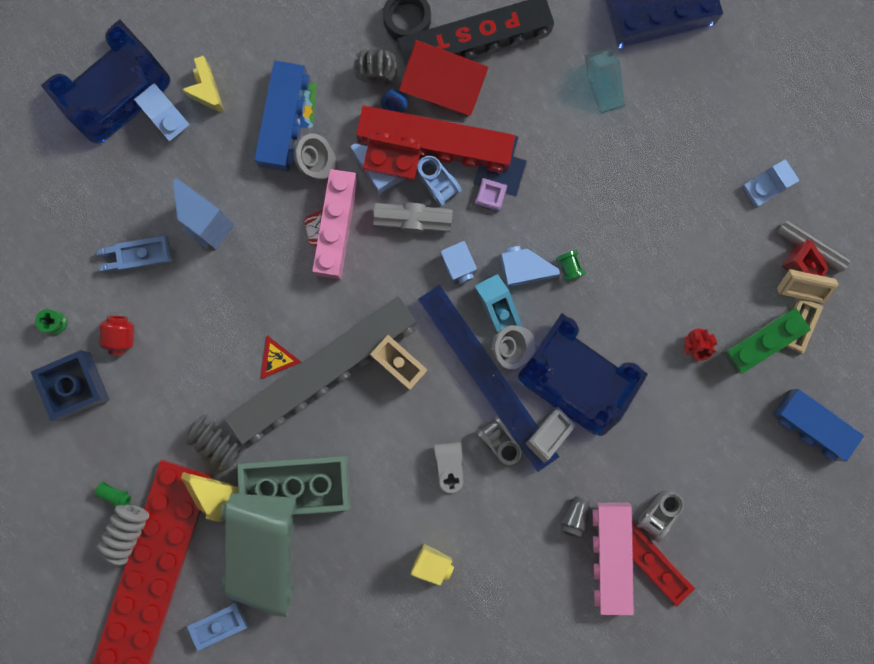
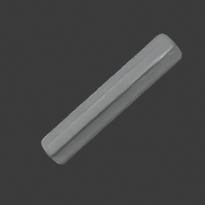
M789 221L784 222L779 228L778 233L796 245L807 239L813 241L826 263L835 270L843 272L849 266L850 260Z

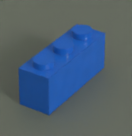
M800 389L790 390L773 414V416L779 419L778 424L788 431L794 430L799 433L801 441L811 447L815 445L822 450L821 454L832 462H847L864 437L862 433Z

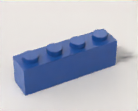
M274 60L254 159L258 167L289 172L290 164L294 165V141L299 140L301 125L298 124L299 115H304L306 101L303 100L304 90L308 91L310 86V75H307L304 65Z

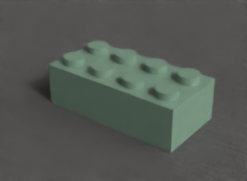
M348 455L238 464L239 494L296 498V511L293 514L347 511L351 509Z

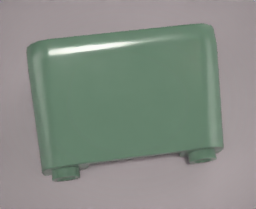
M231 493L227 504L223 503L221 519L225 520V575L222 577L221 591L226 592L227 598L274 616H288L294 594L293 576H291V543L294 529L292 514L296 511V498Z

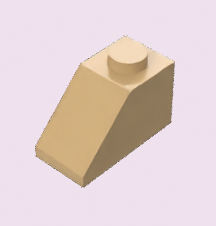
M389 335L370 354L410 391L428 372L421 363Z

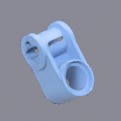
M426 156L419 161L418 177L439 206L443 207L446 200L455 193L460 194L462 192L458 182L447 172L436 157ZM430 164L435 167L436 173L428 176L423 173L422 168Z

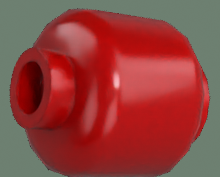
M107 316L106 320L102 321L99 325L100 347L107 349L108 354L123 355L124 350H128L134 345V324L128 321L126 316Z

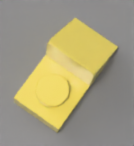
M204 56L194 58L197 68L193 69V73L198 84L182 89L188 98L219 113L223 112L224 109L209 63Z

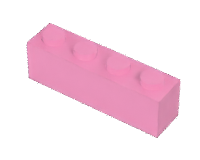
M334 169L329 171L312 271L315 276L338 280L342 278L358 183L356 173Z
M629 502L597 503V510L592 511L593 526H598V537H593V553H598V563L593 564L594 580H599V590H594V606H599L601 615H634L632 507Z

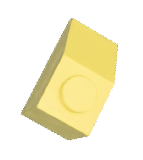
M182 473L181 478L197 508L206 514L205 518L221 522L223 503L227 504L231 493L239 494V487L227 482Z
M423 544L412 566L411 574L441 585L443 579L449 580L454 570V566L451 565L452 558Z

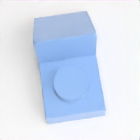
M785 159L744 184L742 188L756 208L799 182V179Z

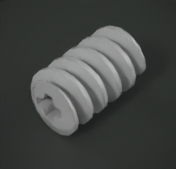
M117 505L114 511L116 514H113L110 518L112 523L107 524V532L103 533L101 537L103 541H100L97 545L104 558L113 564L124 565L127 563L128 556L131 555L137 538L141 534V529L144 528L146 520L149 518L148 511L136 505Z

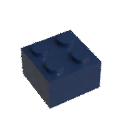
M80 350L31 371L50 421H63L110 400L90 352Z

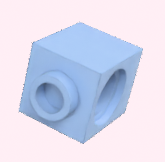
M465 241L440 251V256L452 283L459 281V284H463L474 278L473 274L477 272V268Z

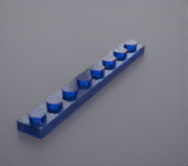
M440 284L420 297L418 301L535 470L539 472L558 459L559 455L555 452L548 461L543 462L525 444L539 428Z

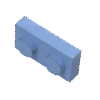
M238 602L189 624L187 629L197 651H200L246 629L248 624Z

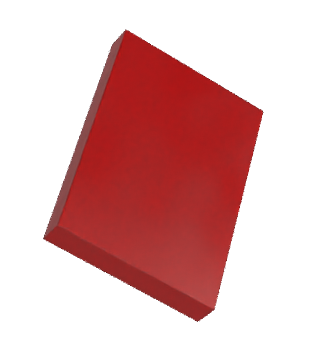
M415 39L398 90L471 116L489 67Z

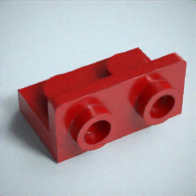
M384 132L369 134L363 170L415 181L421 144H418L415 139L402 137L401 140L391 138L390 134Z

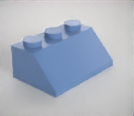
M175 178L173 187L177 218L185 225L182 230L203 247L207 248L210 245L217 249L234 227V224L221 210L178 178Z

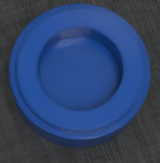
M390 89L383 95L381 106L385 110L403 113L408 106V100L403 92L397 89Z

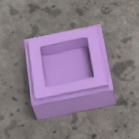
M483 178L475 204L500 211L507 185Z

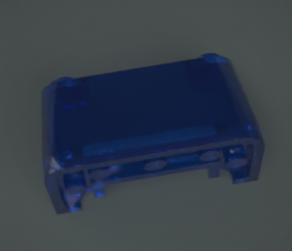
M120 19L105 34V40L111 49L75 80L72 81L65 74L59 73L51 76L41 84V87L65 117L92 143L104 142L138 114L142 108L134 99L155 83L162 93L170 84L169 74Z
M561 313L519 372L518 379L525 387L553 407H559L566 416L594 435L603 436L621 421L648 373L633 362H624L619 367L611 363L576 337L579 334L577 323L572 318Z

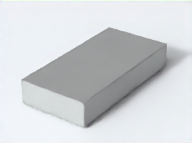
M557 407L525 444L543 462H546L552 457L576 425Z

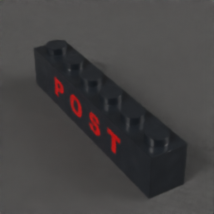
M525 0L398 38V48L405 68L415 39L472 60L478 54L485 52L493 54L508 45H511V47L520 46L528 39L535 38L540 40L546 38L552 33L554 20L547 0Z

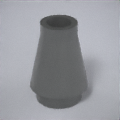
M574 497L570 508L560 523L562 525L561 532L577 538H581L582 534L586 533L590 501L581 497Z

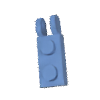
M167 236L118 243L112 247L96 250L97 257L116 255L117 262L99 265V272L101 273L118 270L124 271L172 262L169 238Z

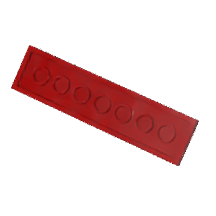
M160 460L144 508L148 511L149 518L146 520L144 528L141 529V534L137 538L131 555L128 556V561L125 565L93 664H151L201 513L181 476L182 473L212 479L213 475L166 460Z

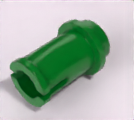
M105 482L100 483L94 493V497L113 505L114 509L117 505H129L131 500L128 491H120Z

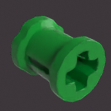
M578 250L565 253L556 258L563 268L566 276L564 278L565 282L587 274L580 265L577 257L579 254Z
M44 309L36 315L35 325L42 332L58 335L67 328V319L60 312ZM55 319L54 324L48 325L49 320Z

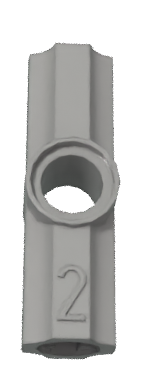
M375 203L373 225L374 227L400 228L401 231L421 233L424 230L451 232L453 209L431 208L419 203H403V205Z

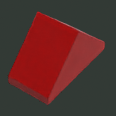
M808 239L796 245L782 264V267L787 271L791 269L819 276H825L829 270V266L813 241Z

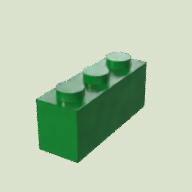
M797 308L788 309L723 352L736 372L743 374L808 333L811 329Z

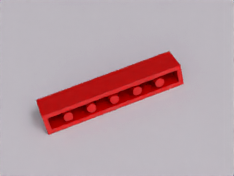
M362 105L356 134L358 142H361V145L368 146V135L375 134L376 132L390 134L391 138L399 140L402 137L412 138L418 144H421L420 158L428 155L437 157L440 162L452 163V160L462 162L463 166L477 168L480 165L488 167L489 171L495 173H502L503 170L508 171L515 139L514 134Z

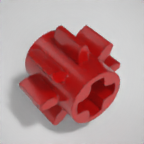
M694 329L689 332L688 336L684 337L686 342L683 345L686 355L691 354L693 360H707L716 352L715 345L718 343L714 334L709 335L708 329Z

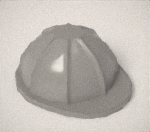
M308 133L302 136L294 146L293 160L300 172L316 179H327L330 169L335 170L336 156L329 143L321 135Z
M508 325L502 328L497 335H494L491 350L496 362L506 369H517L528 362L533 356L535 339L530 330L521 326Z

